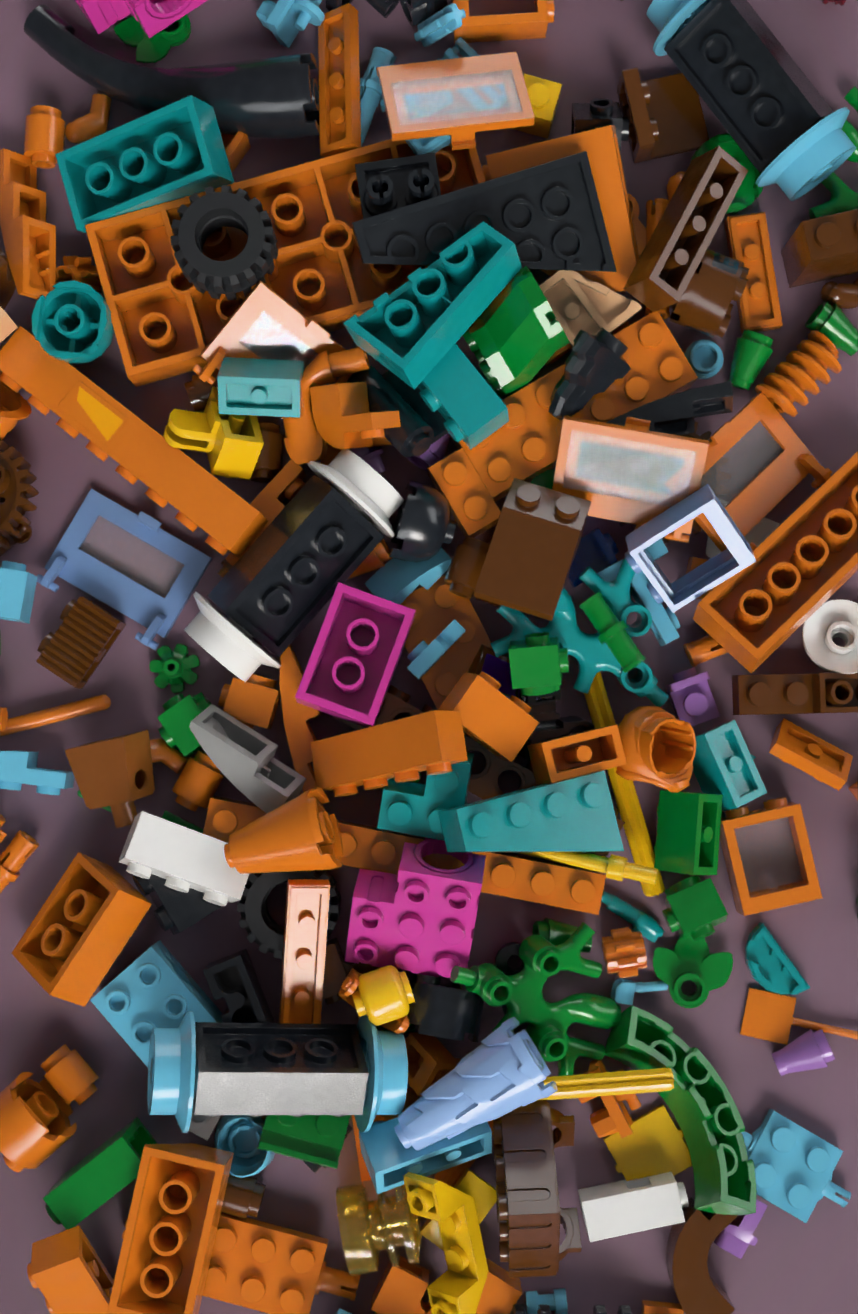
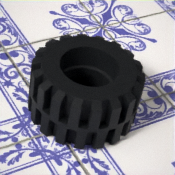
M222 185L221 192H215L213 186L204 188L206 195L200 198L197 193L189 197L191 205L186 207L182 204L177 211L181 219H173L171 228L175 236H170L171 246L175 252L174 256L189 283L193 282L195 288L204 294L205 291H208L211 298L219 300L221 294H226L228 300H236V293L243 291L245 297H247L252 291L251 287L260 280L266 283L264 275L266 273L272 275L275 268L273 259H277L278 249L271 219L267 211H263L261 202L255 197L250 200L248 192L239 188L237 193L233 194L231 186ZM235 227L248 235L245 248L233 259L216 261L203 254V246L207 237L219 228Z
M326 870L251 873L248 876L241 900L237 903V912L241 914L239 924L241 929H246L248 933L246 938L249 942H256L260 946L258 950L264 954L269 951L274 953L275 958L283 959L285 927L277 924L270 916L267 908V898L274 887L288 882V879H329L328 939L340 915L341 896L340 891L336 888L337 882L335 878L330 876Z

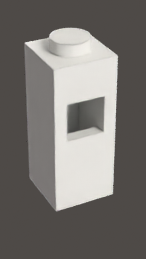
M672 1172L630 1181L621 1180L578 1190L585 1228L590 1242L683 1223L685 1218L682 1208L689 1206L684 1183H677Z

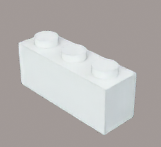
M144 811L135 816L118 861L128 865L126 871L130 874L145 879H150L151 874L166 879L165 886L184 893H188L189 888L203 892V899L219 906H226L227 902L233 903L241 900L249 874H240L235 867L231 868L228 865L224 853V845L228 844L227 842Z

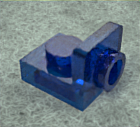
M597 527L581 538L567 577L573 588L584 583L579 579V576L587 567L590 566L598 573L618 562L615 554L619 553V550L608 532L602 534Z

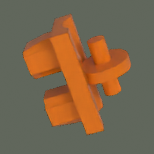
M595 1059L590 1062L589 1070L583 1074L608 1071L602 1060ZM637 1095L600 1096L605 1107L590 1114L589 1118L598 1138L619 1132L621 1138L633 1134V1130L630 1127L633 1124V1119L623 1101L626 1100L631 1111L641 1107ZM584 1097L578 1099L583 1104L596 1097Z

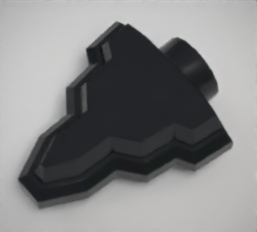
M603 327L596 336L580 330L573 340L574 346L566 360L565 374L554 387L550 398L551 405L548 412L559 420H562L564 416L572 417L583 409L594 394L605 392L615 380L623 378L631 370L626 360L622 357L628 347Z

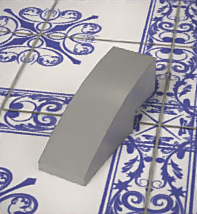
M213 704L191 721L189 725L190 730L216 767L242 794L260 809L269 813L299 796L306 778L273 758L278 745Z

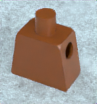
M148 730L98 740L66 749L67 759L86 806L89 809L110 806L116 828L132 825L137 815L134 801L153 794L155 790Z

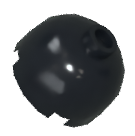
M409 480L405 489L413 492L408 494L407 500L404 499V502L399 507L393 529L395 536L391 539V542L397 543L398 547L397 549L392 548L389 550V557L409 562H421L435 556L443 543L451 544L456 521L450 520V506L445 496L437 489L424 483Z

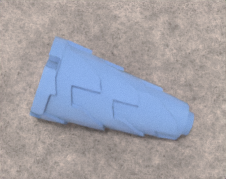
M515 1017L504 1021L499 1028L481 1041L482 1044L463 1057L452 1071L423 1091L417 1101L398 1115L399 1124L394 1129L400 1142L406 1149L413 1146L415 1150L419 1151L446 1137L450 1139L478 1124L495 1120L520 1106L524 1107L539 1099L548 1098L558 1091L555 1081L544 1084L543 1081L551 1072L526 1030L524 1029L516 1034L512 1031L520 1023Z

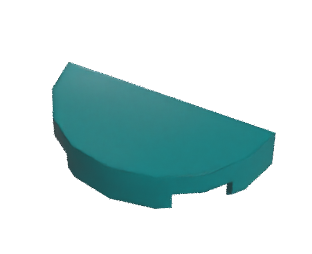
M760 922L749 934L745 946V961L752 978L766 990L778 994L797 995L810 989V986L764 924Z

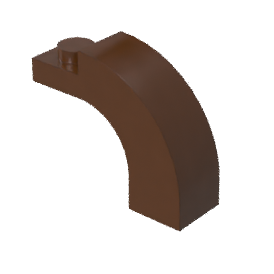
M691 1197L688 1200L689 1206L682 1208L685 1222L673 1224L668 1237L666 1258L672 1287L685 1314H731L735 1308L728 1295L710 1277L707 1260L710 1247L715 1238L738 1215H723L694 1209L695 1200Z

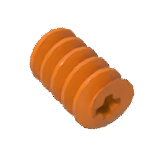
M812 330L808 334V340H802L797 345V351H791L786 356V362H780L775 367V373H769L764 378V384H758L755 387L756 393L763 392L779 413L784 412L791 417H795L798 412L793 402L795 401L802 406H806L809 401L804 391L806 390L816 396L820 389L815 381L818 380L827 385L831 378L826 370L829 369L837 374L842 370L841 364L837 360L839 355L836 346L823 333Z

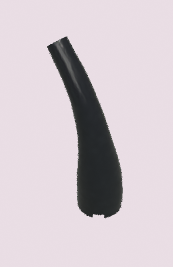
M44 4L34 8L24 23L25 34L66 69L96 89L135 109L151 113L193 95L214 108L220 133L236 135L240 131L246 133L248 137L280 139L320 136V127L318 126L320 125L319 86H317L316 79L311 78L310 70L318 69L312 53L171 69L148 68L111 57L90 47L74 36L75 29L73 26Z

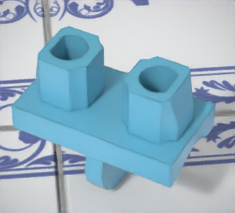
M267 0L262 2L256 12V16L262 25L273 33L280 45L287 48L291 46L299 31H304L308 23L320 26L325 19L324 13L319 8L322 0H278L277 3Z

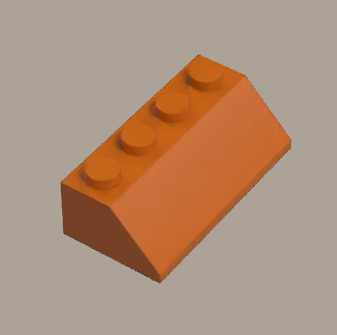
M196 1143L144 1145L107 1313L199 1314L233 1160V1152Z

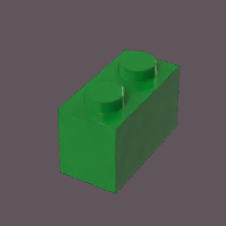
M660 790L657 806L658 823L656 843L654 845V868L661 871L689 875H717L723 795L689 791L671 793L668 790Z

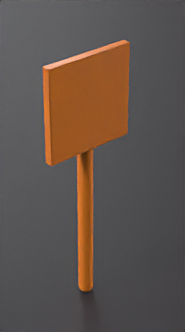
M751 987L748 989L740 1035L788 1045L791 1025L817 1031L822 1029L826 1033L858 1040V1031L793 1017L796 997Z

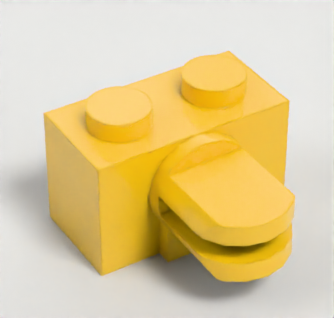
M214 386L212 387L204 413L173 409L169 414L168 423L163 435L165 441L173 448L207 453L211 474L225 478L250 480L264 444L257 416L219 414L218 387Z

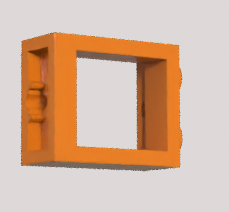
M451 0V3L457 4L459 10L464 9L466 17L462 19V26L453 31L454 44L460 37L466 43L546 38L548 23H554V0H535L536 12L469 16V0Z

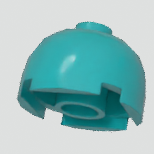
M75 280L55 284L52 286L55 289L50 291L46 297L42 295L35 304L32 313V332L35 339L40 342L42 348L49 355L58 360L72 364L89 363L100 357L112 342L115 332L111 321V311L105 298L88 284Z

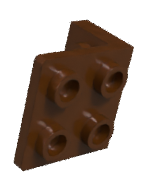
M638 67L622 71L617 94L622 115L629 119L628 141L634 164L694 151L701 144L709 140L699 94L683 73L641 81Z

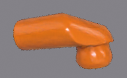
M164 739L150 740L152 763L162 762L178 774L184 768L189 758L187 756L184 757L175 747L171 748Z

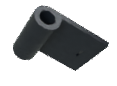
M370 366V369L353 373L347 380V383H367L370 412L399 411L401 427L384 429L385 437L402 456H420L429 449L431 444L448 433L443 424L446 420L438 410L432 412L419 394L421 390L418 387L414 390L390 370L381 375L374 367Z

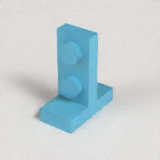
M662 539L646 548L654 560L663 557L669 552ZM623 559L597 574L607 582L614 581ZM643 571L639 574L635 573L629 592L636 603L644 606L651 613L652 625L650 629L660 647L680 637L676 630L680 628V623L675 613H672L669 607L664 609L661 603L658 604L652 597L646 586L650 581Z

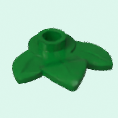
M186 14L149 39L139 21L137 22L131 16L116 25L114 31L126 45L137 47V62L155 63L163 59L171 47L179 46L189 38L191 23ZM172 25H176L179 27L178 29L172 32L166 31L167 28Z
M691 936L683 940L679 937L674 951L668 948L656 947L653 954L655 974L660 980L669 985V993L673 1001L684 1008H696L703 1004L708 997L709 991L725 985L733 967V955L730 952L710 954L705 938L693 941ZM691 980L696 984L695 991L689 995L681 991L683 982Z

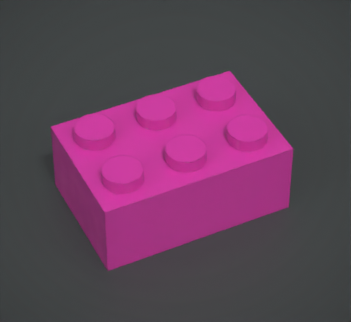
M338 582L295 696L297 703L366 728L375 726L411 629L416 610Z

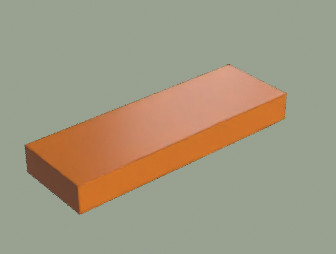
M765 212L726 217L724 222L729 255L733 259L744 262V267L749 268L746 277L748 279L739 302H737L741 333H743L744 329L755 332L780 329L783 323Z

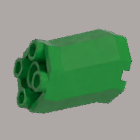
M527 266L520 269L463 334L465 341L478 359L481 370L499 398L505 395L508 397L527 386L557 350L570 343L561 324L556 320L550 304Z

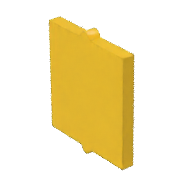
M663 1104L633 1120V1124L630 1126L633 1134L621 1138L619 1132L603 1138L617 1163L615 1165L616 1171L618 1173L622 1172L626 1181L672 1172L673 1176L692 1166L688 1147L682 1139L684 1136L682 1130L676 1128Z

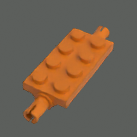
M221 1213L203 1296L268 1314H310L314 1295H318L319 1291L354 1301L361 1274H354L326 1266L327 1262L323 1260L329 1239L248 1217L243 1219ZM123 1230L122 1239L124 1238L125 1230Z

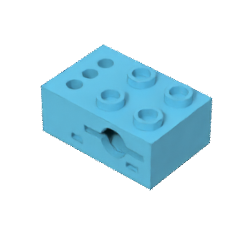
M160 940L146 950L90 1000L147 1067L153 1028H179L187 1011H193L195 1022L223 1023L221 1019L222 1012Z

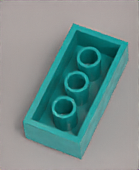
M193 95L55 154L76 229L87 233L85 225L190 196L194 193L204 192V188L211 186L215 189L222 187V185L235 183L214 108Z

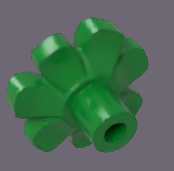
M177 644L174 652L167 645L160 647L157 653L161 660H152L149 665L151 672L159 673L154 683L160 689H164L170 684L172 693H182L185 690L184 682L194 685L198 680V675L192 669L200 666L199 657L197 655L187 656L189 649L184 644Z

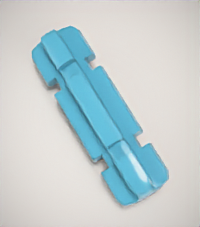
M451 3L417 26L418 31L414 33L415 40L421 41L424 47H428L461 27L462 19L466 17L464 9L459 10L456 3Z

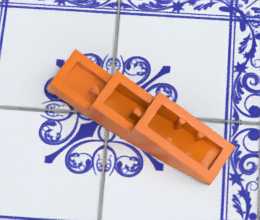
M3 148L0 150V227L6 256L18 294L38 300L42 295L46 297L50 291L55 289L52 286L56 284V225L46 223V192L37 189V167L31 164L32 158Z
M290 644L280 656V664L282 666L280 667L279 686L284 728L294 769L306 778L302 787L303 792L316 788L314 770L310 764L313 762L310 743L317 741L309 721L323 714L319 710L297 703L295 699L304 672Z

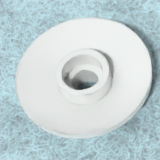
M843 599L827 601L804 622L802 641L805 651L816 665L828 672L842 674L858 673V603ZM833 638H842L846 646H837L833 642Z

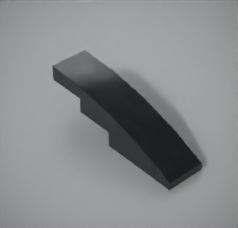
M731 381L689 389L649 402L606 423L625 426L626 417L650 420V431L673 435L695 433L694 418L732 412L733 392ZM581 440L578 465L655 453Z

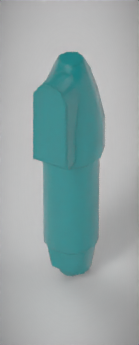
M605 891L603 892L601 902L606 904L608 910L631 923L632 929L635 932L640 931L643 937L654 943L658 937L663 935V928L653 917L647 915L644 911H639L617 896Z

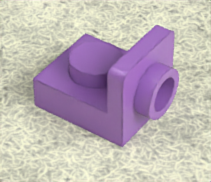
M695 667L672 675L675 682L665 685L677 719L689 722L691 726H695L720 717L707 681L710 679L708 671L697 674Z

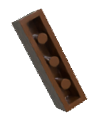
M720 146L691 161L624 287V290L653 312L680 302L748 172L744 166Z

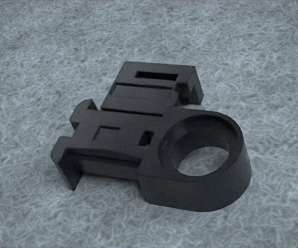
M561 690L538 696L522 695L525 697V703L531 707L529 715L540 723L528 738V744H524L518 755L531 761L527 745L568 736L571 730L579 725H582L585 731L596 728L592 723L581 717H560V713H556V701L561 699ZM553 696L552 699L536 700V698Z

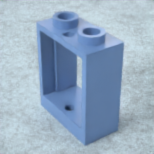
M706 484L625 536L628 552L624 555L629 565L636 574L643 571L650 581L646 586L652 597L658 604L664 601L672 613L757 561L750 544L709 484ZM704 513L727 549L673 583H670L646 548L699 514Z

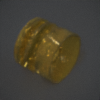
M363 1182L337 1187L336 1204L340 1235L346 1264L351 1276L377 1272L379 1267V1251L382 1250L387 1251L389 1260L394 1268L400 1267L399 1247L405 1246L410 1265L420 1263V1244L422 1238L420 1218L418 1215L411 1214L405 1184L395 1188L396 1195L390 1196L388 1190L377 1194V1199L370 1200Z

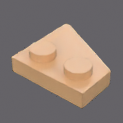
M559 270L539 286L572 346H574L573 340L580 330L596 336L603 327L611 333L642 309L638 302L630 300L598 282L585 278L573 270Z

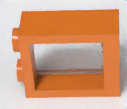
M787 797L763 801L764 808L749 811L748 806L724 811L726 817L721 818L720 843L736 911L743 916L823 898L801 805L794 802L788 803Z

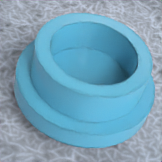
M703 339L693 342L684 354L698 379H709L715 376L723 365L722 350L716 343L710 340Z

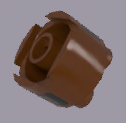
M707 248L680 302L673 306L669 321L712 338L714 336L723 338L732 317L730 313L733 304L730 302L731 300L739 302L748 281L746 277L749 268L744 267V262Z

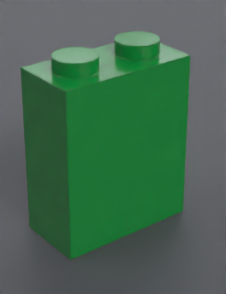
M138 1117L63 1174L43 1197V1200L46 1202V1211L56 1224H62L66 1230L75 1227L137 1178L144 1145L158 1144Z

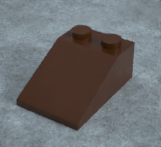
M514 478L502 507L474 591V597L552 621L584 531L591 501Z

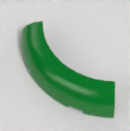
M633 1005L622 1012L619 1024L611 1029L606 1043L605 1055L618 1060L632 1070L670 1068L672 1070L674 1089L658 1092V1094L672 1111L688 1146L694 1173V1209L723 1215L756 1213L757 1190L754 1162L752 1159L748 1160L747 1149L742 1132L745 1131V1126L725 1083L700 1050L696 1047L690 1048L679 1036L672 1032L674 1028L671 1025Z

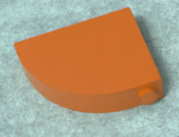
M615 125L486 155L487 165H483L482 170L485 180L489 181L586 151L617 272H575L610 288L614 292L626 291L624 287L640 258ZM540 269L549 276H553L559 271Z

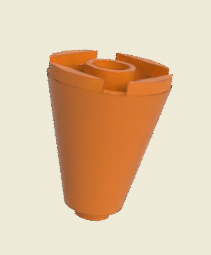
M322 788L310 789L230 834L229 843L224 845V853L228 865L231 868L235 867L240 874L333 870L342 867V863L337 860V858L343 857V845L335 813L329 815L324 809L323 804L330 801Z

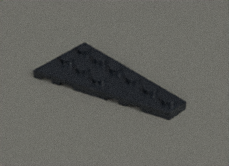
M586 151L351 223L362 263L429 266L440 258V252L484 221L515 244L522 268L527 266L528 269L617 272Z

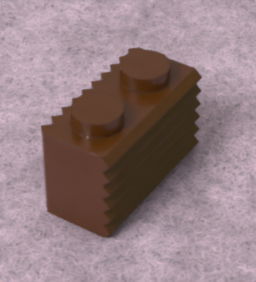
M80 596L77 601L72 599L63 609L60 615L63 623L60 624L55 634L49 632L41 641L37 650L41 655L37 658L36 662L73 687L83 689L126 626V623L90 599Z

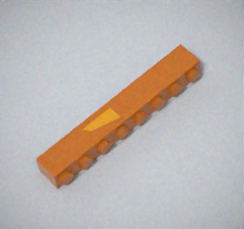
M22 326L16 330L0 350V371H2L0 380L16 393L21 388L31 394L27 400L28 403L45 416L50 410L59 416L60 419L56 425L74 439L79 433L89 440L85 447L103 462L108 456L119 464L115 471L132 485L139 479L149 487L144 494L160 507L164 508L167 503L172 505L179 511L174 518L189 530L194 532L197 527H200L209 535L205 542L222 556L229 550L239 558L267 524L268 520L257 509L180 449L171 447L162 435L68 362L58 360L49 355L42 348L40 342Z

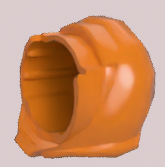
M638 706L627 713L618 726L627 764L618 766L616 773L626 780L654 784L667 789L671 793H678L690 786L689 781L694 768L693 760L697 744L691 724L684 720L676 719L674 715L659 706Z

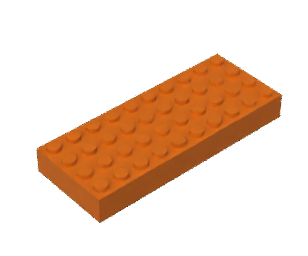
M392 139L225 185L231 186L233 194H236L240 188L248 192L250 200L254 197L257 198L262 204L263 211L266 210L271 219L277 240L278 256L277 259H273L275 268L272 275L267 273L264 275L265 284L309 320L313 319L328 332L346 328L343 324L346 320L355 314L359 317L374 306L373 301L385 292L390 295L409 281L407 276L419 267L422 270L428 267L427 265L362 263L351 226L352 222L363 219L355 164L414 156L415 154L405 140L392 142ZM448 144L435 153L441 195L486 181L476 148L452 151L451 144ZM221 187L215 188L214 191L221 192ZM206 192L197 193V195L200 198L202 196H205ZM190 196L85 225L105 300L111 311V321L125 371L135 387L191 372L195 364L203 368L208 361L201 357L202 351L246 298L243 291L236 293V300H228L226 294H221L220 300L211 298L208 291H205L204 294L198 291L193 282L189 283L174 256L175 252L171 246L170 236H175L171 228L173 219H181L177 211L182 204L186 207L191 205ZM235 227L219 228L207 237L203 246V254L216 261L233 259L245 248L248 235ZM265 311L262 312L240 339V342L254 353L301 341Z

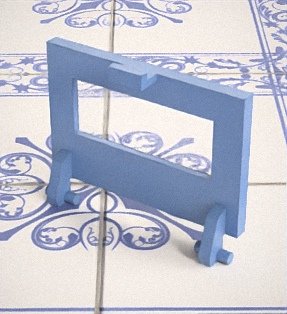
M91 488L44 567L48 571L44 576L38 574L37 582L56 593L60 587L54 583L56 577L64 579L148 628L144 635L138 632L135 639L156 650L159 643L153 640L156 634L164 638L168 636L212 558L160 528L162 523L142 511L137 515Z

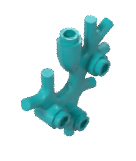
M623 559L616 579L611 582L605 581L590 566L587 567L580 574L579 579L595 594L598 592L602 593V597L619 621L624 620L627 624L626 618L628 614L636 612V621L633 624H627L628 628L626 631L629 636L639 637L646 634L651 628L652 616L647 608L631 600L629 591L635 572L628 561ZM565 587L563 588L552 621L549 620L548 625L544 628L535 626L521 611L499 605L496 609L513 627L509 635L490 643L496 657L509 652L510 641L525 640V635L530 633L548 632L550 638L559 637V648H567L568 655L575 657L579 662V674L574 684V689L588 694L596 673L608 671L616 675L619 683L628 691L635 693L640 698L646 696L655 706L661 707L668 700L669 696L656 685L658 679L653 675L651 668L646 663L642 662L634 667L638 669V674L635 678L628 679V672L624 673L623 668L606 643L601 645L597 639L599 633L588 634L579 628L574 603Z

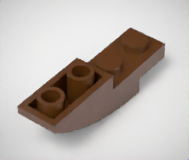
M858 673L732 675L733 715L858 713Z

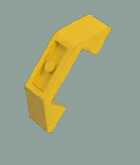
M407 1172L403 1175L411 1214L437 1221L448 1268L445 1273L427 1287L431 1314H476L489 1270L474 1197L439 1180Z

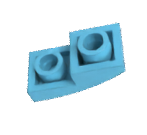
M442 547L435 556L426 561L409 562L393 558L384 567L380 568L365 585L375 596L401 604L419 584L428 590L448 570L452 558Z

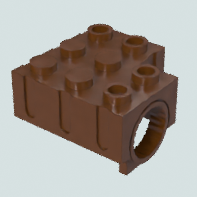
M537 1100L524 1107L520 1106L493 1120L500 1262H508L509 1278L557 1276L559 1261L570 1252L582 1251L577 1207H560L554 1149L557 1147L574 1146V1115L564 1116L560 1111L550 1108L547 1100ZM560 1224H562L566 1236L562 1245L559 1246Z

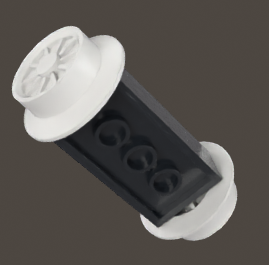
M342 449L329 465L314 461L308 463L309 468L317 476L313 475L207 595L228 617L198 592L193 594L200 612L184 630L211 656L244 682L251 677L261 664L275 668L282 666L252 637H255L279 658L334 595L338 582L343 584L384 538L381 533L391 539L395 536L389 518L404 502V499L377 471L349 449Z

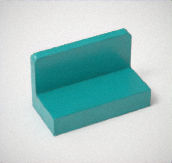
M223 358L217 375L219 414L300 418L301 380L304 371V361Z
M736 720L726 722L695 736L697 744L693 760L694 774L703 793L723 795L722 811L738 808L768 793Z

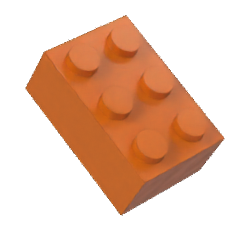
M78 852L11 954L49 995L85 1007L152 903L112 866Z

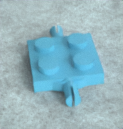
M769 1109L761 1126L752 1135L746 1131L742 1132L748 1160L752 1159L754 1162L756 1194L804 1223H807L817 1202L823 1196L843 1208L848 1204L847 1201L835 1195V1192L849 1200L851 1192L831 1182L833 1171L843 1153L842 1150L772 1109Z

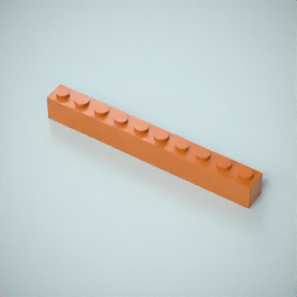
M219 796L211 797L203 834L229 843L230 834L267 813L254 803ZM337 820L343 845V857L337 858V860L345 866L398 875L404 842L419 844L425 840V837ZM472 852L473 854L486 855L481 888L483 893L599 915L606 878L604 873L506 852ZM437 853L422 857L426 863L435 868L450 870L464 866L460 860L451 855Z

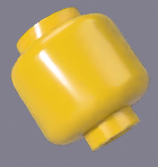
M392 965L360 975L359 991L352 994L358 1017L367 1015L369 1022L375 1026L407 1016L410 1010L409 1004L415 1002L406 972H398Z

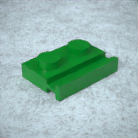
M266 1115L257 1148L337 1169L350 1115L343 1117L332 1115H305L302 1117Z

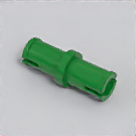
M598 592L584 601L579 607L584 611L599 633L597 639L601 645L606 643L623 668L622 670L626 673L642 663L646 657L642 655L627 633L626 629L628 626L625 621L618 620L602 597V593Z

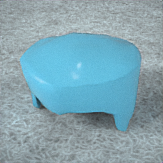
M225 1115L218 1121L214 1145L217 1149L234 1153L230 1174L235 1177L245 1178L258 1174L271 1163L276 1154L257 1148L264 1124L261 1117Z

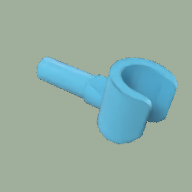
M618 978L613 983L611 998L617 1003L633 1005L635 992L668 990V985L663 981L635 982Z

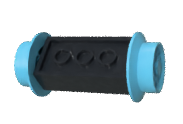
M747 0L652 1L646 15L660 32L654 43L653 52L657 56L669 55L755 168L761 173L756 180L758 187L777 183L788 199L794 201L820 184L852 155L856 146L842 130L850 110L847 107H843L834 112Z
M187 1011L179 1028L152 1029L147 1083L148 1114L175 1115L182 1133H188L192 1109L194 1110V1115H207L210 1117L221 1115H249L252 1117L263 1115H291L294 1117L305 1115H332L336 1117L354 1115L359 1131L368 1132L376 1115H399L402 1113L405 1105L408 1085V1057L403 1033L395 1034L391 1031L377 1030L376 1026L369 1022L367 1015L361 1016L357 1025L195 1022L193 1011Z

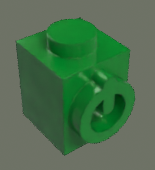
M536 632L526 634L525 640L510 641L508 651L512 689H521V694L527 696L545 695L560 690L562 673L569 672V659L567 648H559V637L550 638L548 632Z
M200 692L197 695L189 694L186 697L180 693L163 704L162 707L165 712L157 718L162 724L158 731L165 742L171 748L176 745L184 757L191 756L202 747L190 730L189 725L196 716L212 703Z
M699 875L692 876L664 891L667 896L665 902L667 909L662 910V914L671 933L678 930L682 940L690 936L693 941L706 938L716 932L713 926L723 923L727 919L728 913L711 878L702 881Z

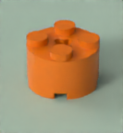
M31 1072L20 1073L0 1092V1152L3 1154L6 1165L18 1173L24 1168H38L77 1129L76 1122L71 1126L68 1118L73 1113L71 1105L65 1103L46 1079L43 1078L39 1083L29 1079L34 1074Z

